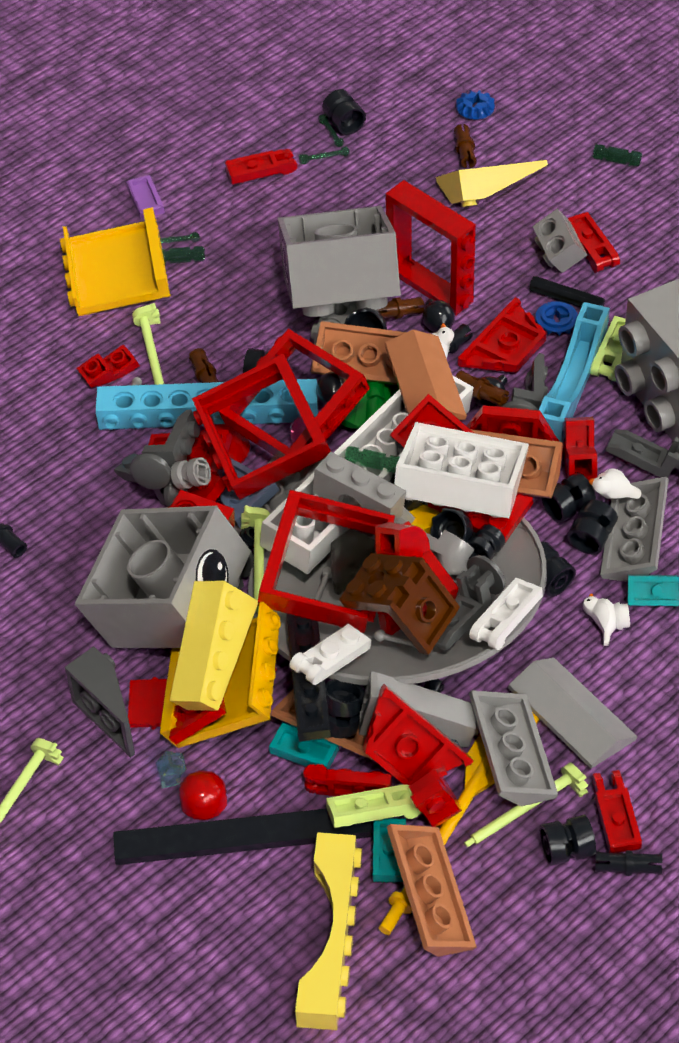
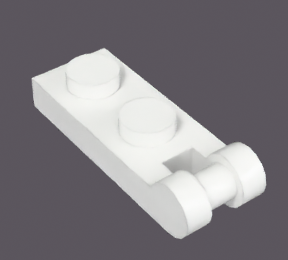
M515 578L473 624L469 633L470 639L477 642L485 641L489 647L500 650L505 643L506 637L543 597L542 587ZM490 627L495 628L493 631L489 630Z
M347 624L306 652L295 654L289 666L297 673H304L309 682L317 685L368 651L371 646V639L350 624Z

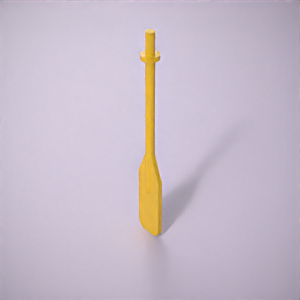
M533 713L537 725L540 719ZM479 734L467 753L474 762L466 766L465 787L458 798L462 811L444 822L439 829L444 845L473 798L495 783L481 734ZM405 886L401 892L395 891L389 897V903L392 907L379 926V930L385 935L391 934L403 913L410 914L412 912Z

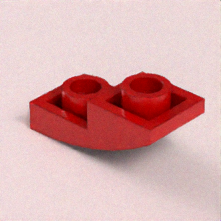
M123 344L104 358L99 353L76 369L90 387H96L117 380L134 371L140 365Z

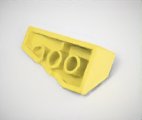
M547 160L458 170L436 177V182L451 204L461 203L462 207L477 205V200L489 197L548 164Z

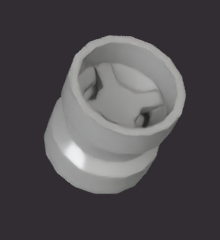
M203 457L192 458L189 462L186 460L177 461L171 467V479L175 487L180 490L189 489L193 486H205L211 479V469L209 463Z

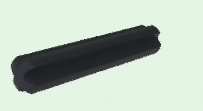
M534 276L530 281L529 289L532 292L578 307H582L583 302L604 307L605 299L603 297Z

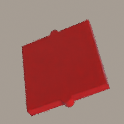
M153 677L152 679L130 680L128 706L130 728L151 727V729L161 727L167 679Z

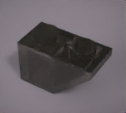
M354 529L347 530L331 542V574L334 593L337 595L346 590L348 583L358 573L364 560L371 553H376L375 540Z

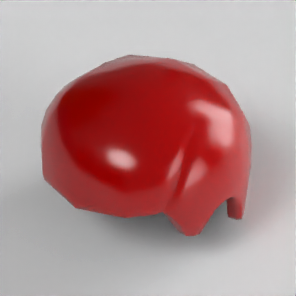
M199 770L190 773L180 783L179 797L181 807L187 816L195 820H208L219 816L226 808L227 790L225 783L213 771Z

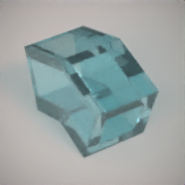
M166 751L156 762L162 789L180 785V777L187 770L182 753Z

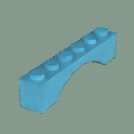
M583 302L561 370L553 387L544 396L539 410L560 442H563L565 438V418H573L590 376L593 360L607 333L610 311L608 307Z

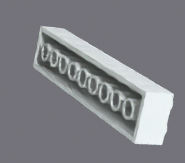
M453 376L467 414L470 410L474 387ZM400 389L334 452L340 457L387 481H390L392 475L395 474L396 465L404 449L390 437L393 430L408 416ZM314 472L295 491L318 496L312 493ZM346 495L341 501L342 503L361 507L359 502L349 495ZM287 498L262 522L260 546L270 552ZM297 516L284 561L308 575L352 529Z

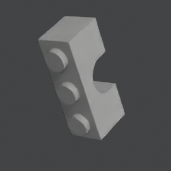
M330 452L314 471L312 493L319 497L341 502L346 495H349L356 499L362 508L394 515V523L403 515L406 490L333 452Z

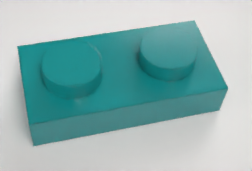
M627 574L628 605L679 606V575Z
M283 722L269 745L270 754L306 767L310 764H323L327 769L330 768L339 751V745L326 739L299 742L297 727Z
M406 819L374 821L373 882H403L387 826L390 824L406 825Z

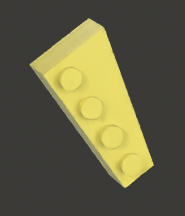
M194 581L170 696L171 702L187 710H219L257 609L258 600L226 581Z

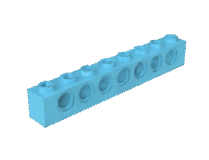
M296 379L314 417H316L318 414L317 379ZM280 380L262 389L240 414L241 417L252 424L304 423L284 380ZM224 382L97 387L96 416L99 430L173 427L178 416L184 411L192 410L194 412L197 410L192 398ZM218 411L211 414L214 424H225Z

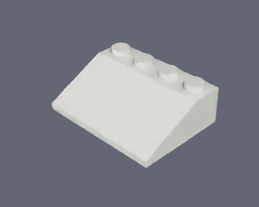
M415 422L396 465L394 484L406 490V500H418L432 503L435 506H448L465 512H478L495 518L503 517L509 519L515 503L529 444Z

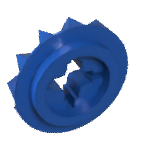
M470 90L468 94L462 93L461 97L457 99L456 109L465 118L483 119L494 112V98H491L489 93L482 94L480 90L478 92Z
M559 301L548 302L538 308L535 322L541 325L548 335L552 332H556L559 336L562 332L570 334L571 329L575 326L578 313L574 307L567 303ZM555 314L557 315L560 322H555V320L553 319Z

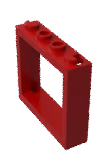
M403 180L385 193L386 215L396 232L399 279L429 299L447 302L453 308L456 316L464 309L469 308V305L474 300L476 224ZM412 216L451 240L450 283L412 259Z
M288 328L282 336L277 338L269 352L259 359L256 367L283 353L286 359H288L297 349L346 380L315 417L327 441L370 387L364 374ZM260 391L218 411L227 426L278 459L313 442L306 427L289 448L241 417L240 414Z
M284 353L192 398L197 409L193 412V415L198 425H204L206 431L202 432L203 438L208 447L213 446L216 453L212 454V458L219 470L224 469L226 473L222 480L228 492L234 490L239 500L324 459L331 452ZM283 379L313 442L239 478L211 414Z
M290 490L259 589L258 606L260 602H264L275 611L339 627L350 624L358 631L365 633L367 623H374L377 611H358L275 589L297 516L374 535L375 526L388 522L394 523L395 516Z

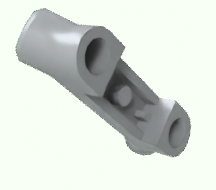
M404 507L403 515L396 523L403 524L408 521L412 523L415 517ZM444 530L439 539L426 533L430 543V550L457 584L456 577L462 571H467L466 562L474 551L473 547L447 530ZM364 532L368 538L373 537V534Z

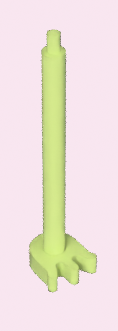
M155 303L134 310L132 317L134 324L141 327L154 384L158 385L164 384L150 325L160 324L161 321L159 310L156 309Z
M245 505L244 513H241V529L254 527L253 598L258 600L259 589L264 576V548L260 546L262 522L270 515V512L264 508Z
M42 738L35 739L31 745L34 755L0 804V823L43 759L59 766L64 757L60 755L62 751L56 749V743Z
M568 763L561 768L563 776L554 781L557 792L569 785L579 797L588 793L586 789L588 784L584 781L587 777L573 763ZM542 802L526 806L516 805L471 834V838L464 842L465 846L468 848L474 843L477 845Z

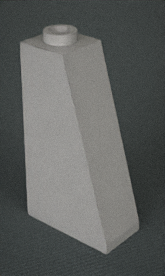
M370 673L360 711L359 735H367L380 688L383 684L388 686L458 746L469 748L473 735H478L479 727L472 703L418 685L404 684L394 680L395 678L381 673Z

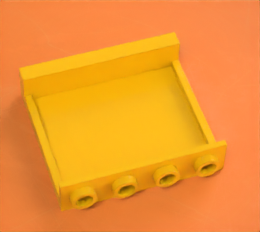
M153 207L143 209L145 221L74 237L69 236L67 226L63 227L64 237L60 238L63 253L67 255H63L62 258L65 270H69V273H65L67 287L72 290L67 291L70 306L76 307L78 316L171 296Z
M264 602L259 603L258 617L252 619L223 696L226 713L177 745L169 739L170 730L176 727L177 721L173 716L177 704L170 701L180 648L171 649L160 734L177 748L270 720L271 705L273 704V685L276 676L275 665L278 653V636L281 626L280 617Z

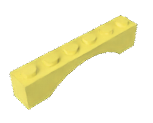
M317 832L314 854L315 878L324 889L331 904L333 924L329 940L322 955L311 970L299 980L295 1009L297 1027L337 1030L338 1019L345 1018L346 997H341L342 986L348 987L350 966H344L345 956L352 955L353 936H348V927L355 926L356 906H351L352 897H358L359 877H354L355 868H361L362 848L356 847V835Z

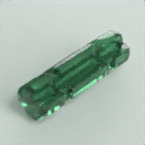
M596 144L593 149L594 159L603 160V158H606V161L625 165L628 162L629 165L636 167L641 164L642 153L632 150V153H630L627 149L611 146L605 148L606 145Z
M194 246V249L178 247L169 248V251H166L164 248L162 252L165 264H167V261H170V264L191 262L192 259L195 262L204 261L205 249L203 246Z
M354 446L347 447L344 459L354 464L359 462L360 466L382 471L383 468H386L387 472L391 473L396 472V465L400 458L395 455L386 457V453L368 449L359 451V447Z

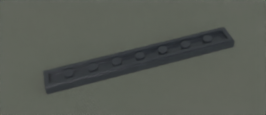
M327 808L115 831L113 832L114 857L116 865L315 844L317 832L356 835V839L372 837L371 821L334 828Z

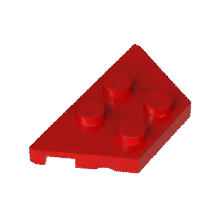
M515 297L458 357V366L517 373L546 341L547 333L541 325L535 322V318L530 312L526 313L521 307V301Z
M483 405L466 425L471 430L560 442L540 410Z
M385 684L381 686L363 744V750L402 784L411 785L434 769L442 776H445L448 770L463 764L466 767L474 762L469 754Z

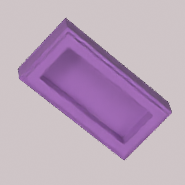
M150 175L126 181L127 189L140 219H144L143 209L151 207L154 209L155 216L165 213L163 203Z

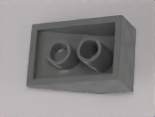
M93 646L65 667L72 702L131 758L135 755L129 719L115 672V662L107 653L102 654Z

